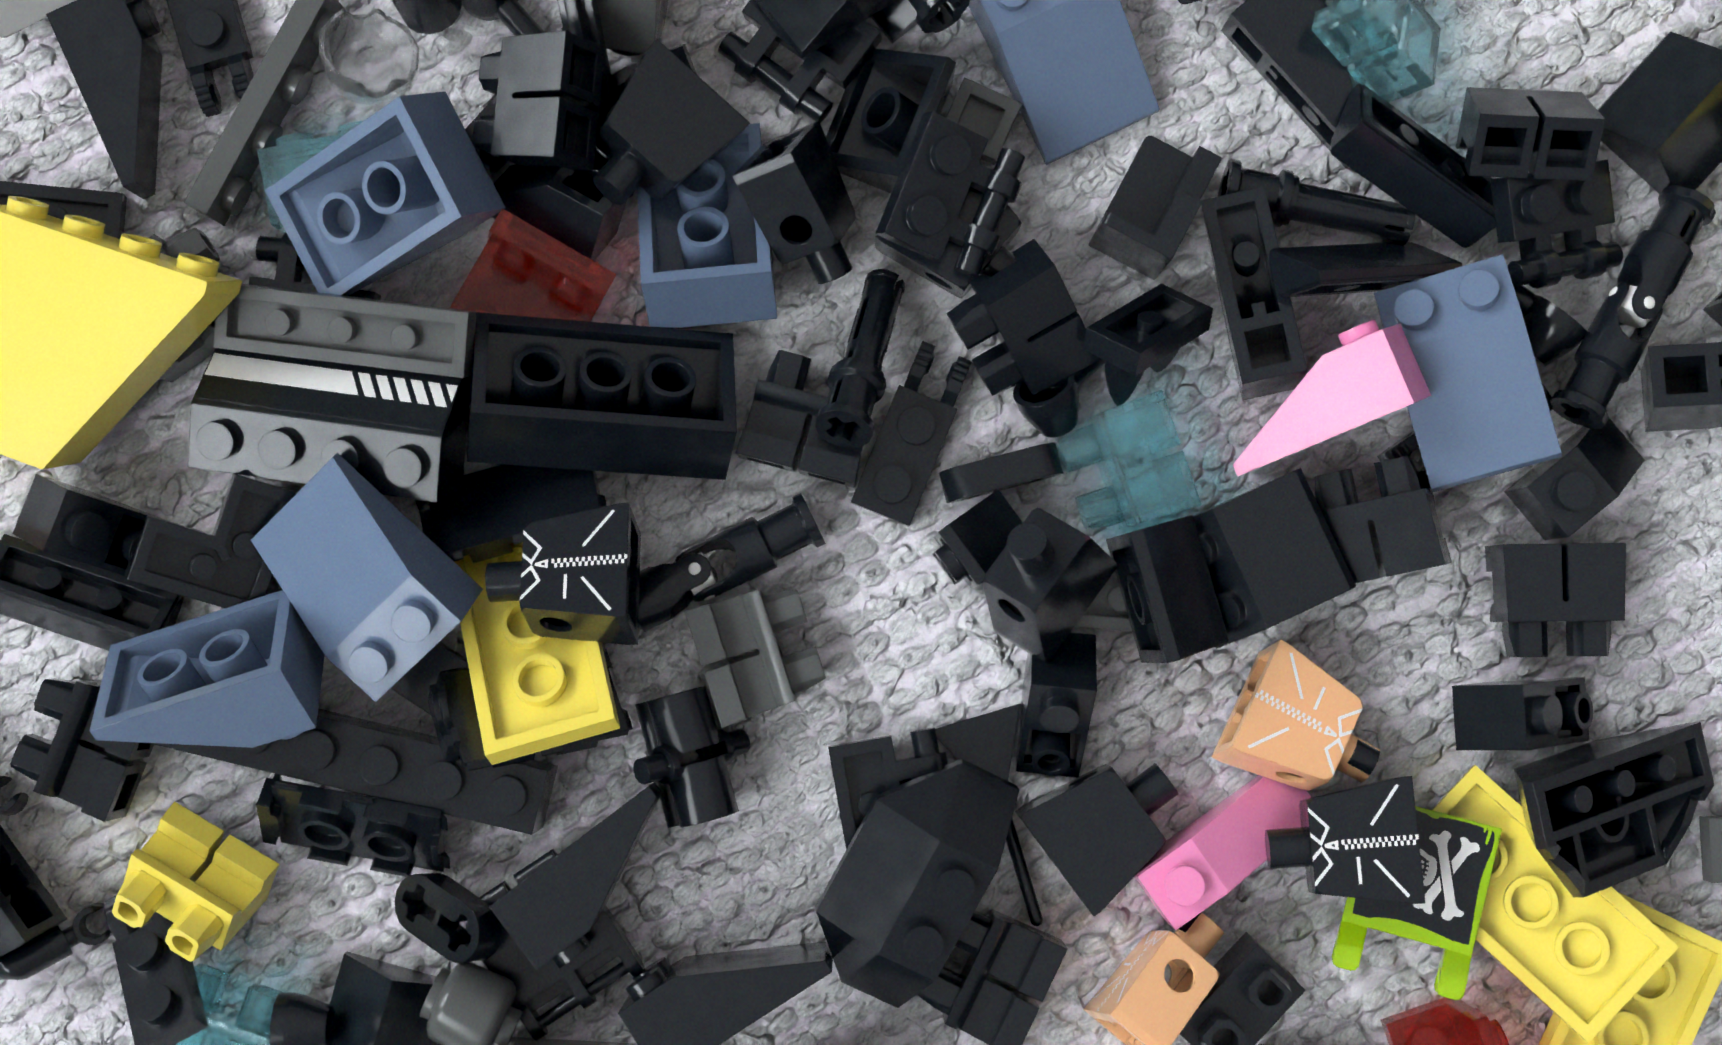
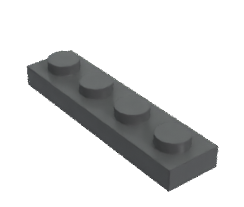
M295 0L185 199V204L223 226L227 223L230 215L235 216L242 211L252 192V182H250V179L261 159L267 160L274 154L281 141L283 128L280 125L292 104L298 105L305 98L311 87L313 72L310 70L321 50L330 49L339 37L343 26L341 14L345 8L338 0Z
M241 284L239 294L215 319L213 348L466 378L472 376L477 311Z

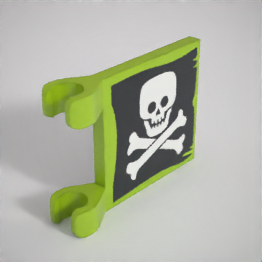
M1415 806L1426 903L1410 904L1347 897L1331 958L1333 964L1338 968L1349 971L1356 970L1359 967L1367 928L1444 948L1434 988L1442 997L1460 1000L1464 996L1472 952L1502 829Z

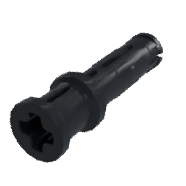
M1236 159L1228 160L1219 187L1218 196L1265 186L1274 227L1286 226L1290 220L1394 241L1397 244L1405 245L1410 238V233L1405 232V228L1413 230L1415 214L1400 203L1300 183L1299 177L1289 170L1283 169L1276 175L1243 168L1241 161Z
M876 269L867 274L845 355L842 360L832 366L827 381L831 392L827 405L820 408L815 419V429L819 435L829 443L839 447H862L868 444L873 436L874 422L871 419L874 404L881 400L886 389V379L881 371L882 363L888 349L898 306L905 291L903 279L896 282L899 275L890 270Z

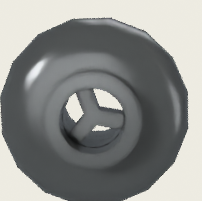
M462 962L456 965L452 971L445 968L440 970L425 999L419 1016L428 1020L426 1026L428 1037L440 1045H494V1043L508 1045L523 1011L512 1006L516 996L514 982L473 962Z

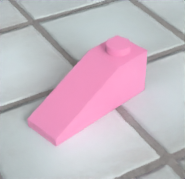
M1374 319L1339 334L1338 337L1342 347L1320 357L1234 462L1233 467L1237 476L1430 397L1431 393L1401 324L1379 330Z
M1258 775L1168 839L1134 877L1163 919L1176 931L1227 895L1267 860L1265 830L1301 827L1300 801L1312 797L1307 790Z

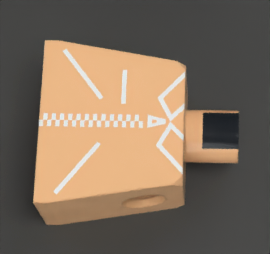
M1280 639L1258 653L1211 757L1225 764L1302 790H1312L1329 783L1336 769L1361 783L1364 782L1378 762L1380 749L1352 734L1363 709L1361 699L1289 643Z
M1201 912L1177 929L1175 933L1171 931H1149L1083 1010L1124 1045H1172L1220 976L1218 970L1207 962L1205 958L1223 936V930ZM1167 964L1171 969V977L1168 983H1166L1164 976Z

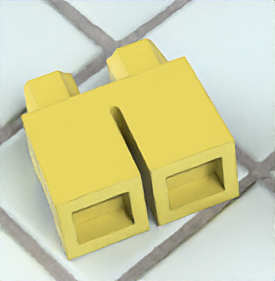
M174 801L161 817L158 829L141 850L136 849L131 854L125 879L116 895L112 913L114 917L133 928H142L155 912L172 921L173 924L168 929L165 942L171 951L192 962L211 946L222 951L268 898L279 863L232 835H229L220 845L224 833L222 829Z

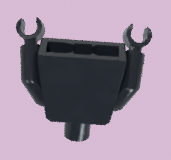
M0 776V788L7 785L12 778ZM20 792L11 797L7 804L0 806V815L11 816L22 811L27 805L28 794ZM0 825V980H23L72 955L71 948L81 942L86 945H97L113 935L110 929L103 934H93L86 927L88 914L103 908L105 903H94L87 906L76 915L72 926L61 931L58 925L66 921L67 917Z

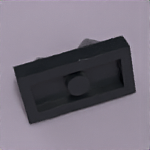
M1161 283L1086 328L1083 350L1105 361L1106 383L1109 394L1116 406H1122L1129 399L1146 369L1151 367L1155 372H1161L1170 364L1181 347L1209 330L1213 308Z

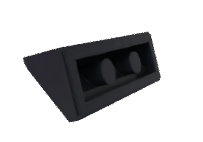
M1358 83L1351 90L1331 140L1330 152L1334 157L1461 247L1467 248L1472 246L1496 227L1490 180L1493 178L1469 176L1464 167L1466 160L1464 157L1367 86Z
M1397 242L1283 247L1273 248L1269 253L1276 295H1281V298L1378 292L1462 266V262L1413 242H1407L1405 245L1397 244Z
M4 534L0 540L1 615L108 651L110 645L169 627L176 623L184 600L182 595L127 580L125 575L42 551L22 539Z

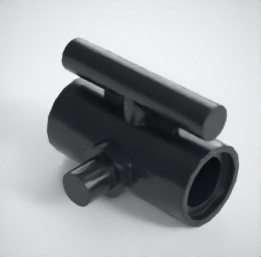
M706 686L635 704L648 756L637 759L634 762V775L639 783L645 785L656 782L661 789L660 801L667 827L671 828L680 825L681 828L738 812L739 809L727 766L732 763L734 757L749 751L750 739L743 729L730 732L717 729Z

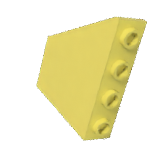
M8 196L7 205H0V454L39 469L81 463L239 294L242 280L219 273V262L213 259L190 253H179L177 259L160 253L162 243L154 239L134 234H121V238L118 239L104 234L105 224L100 221L77 215H64V220L48 215L49 205L20 196Z

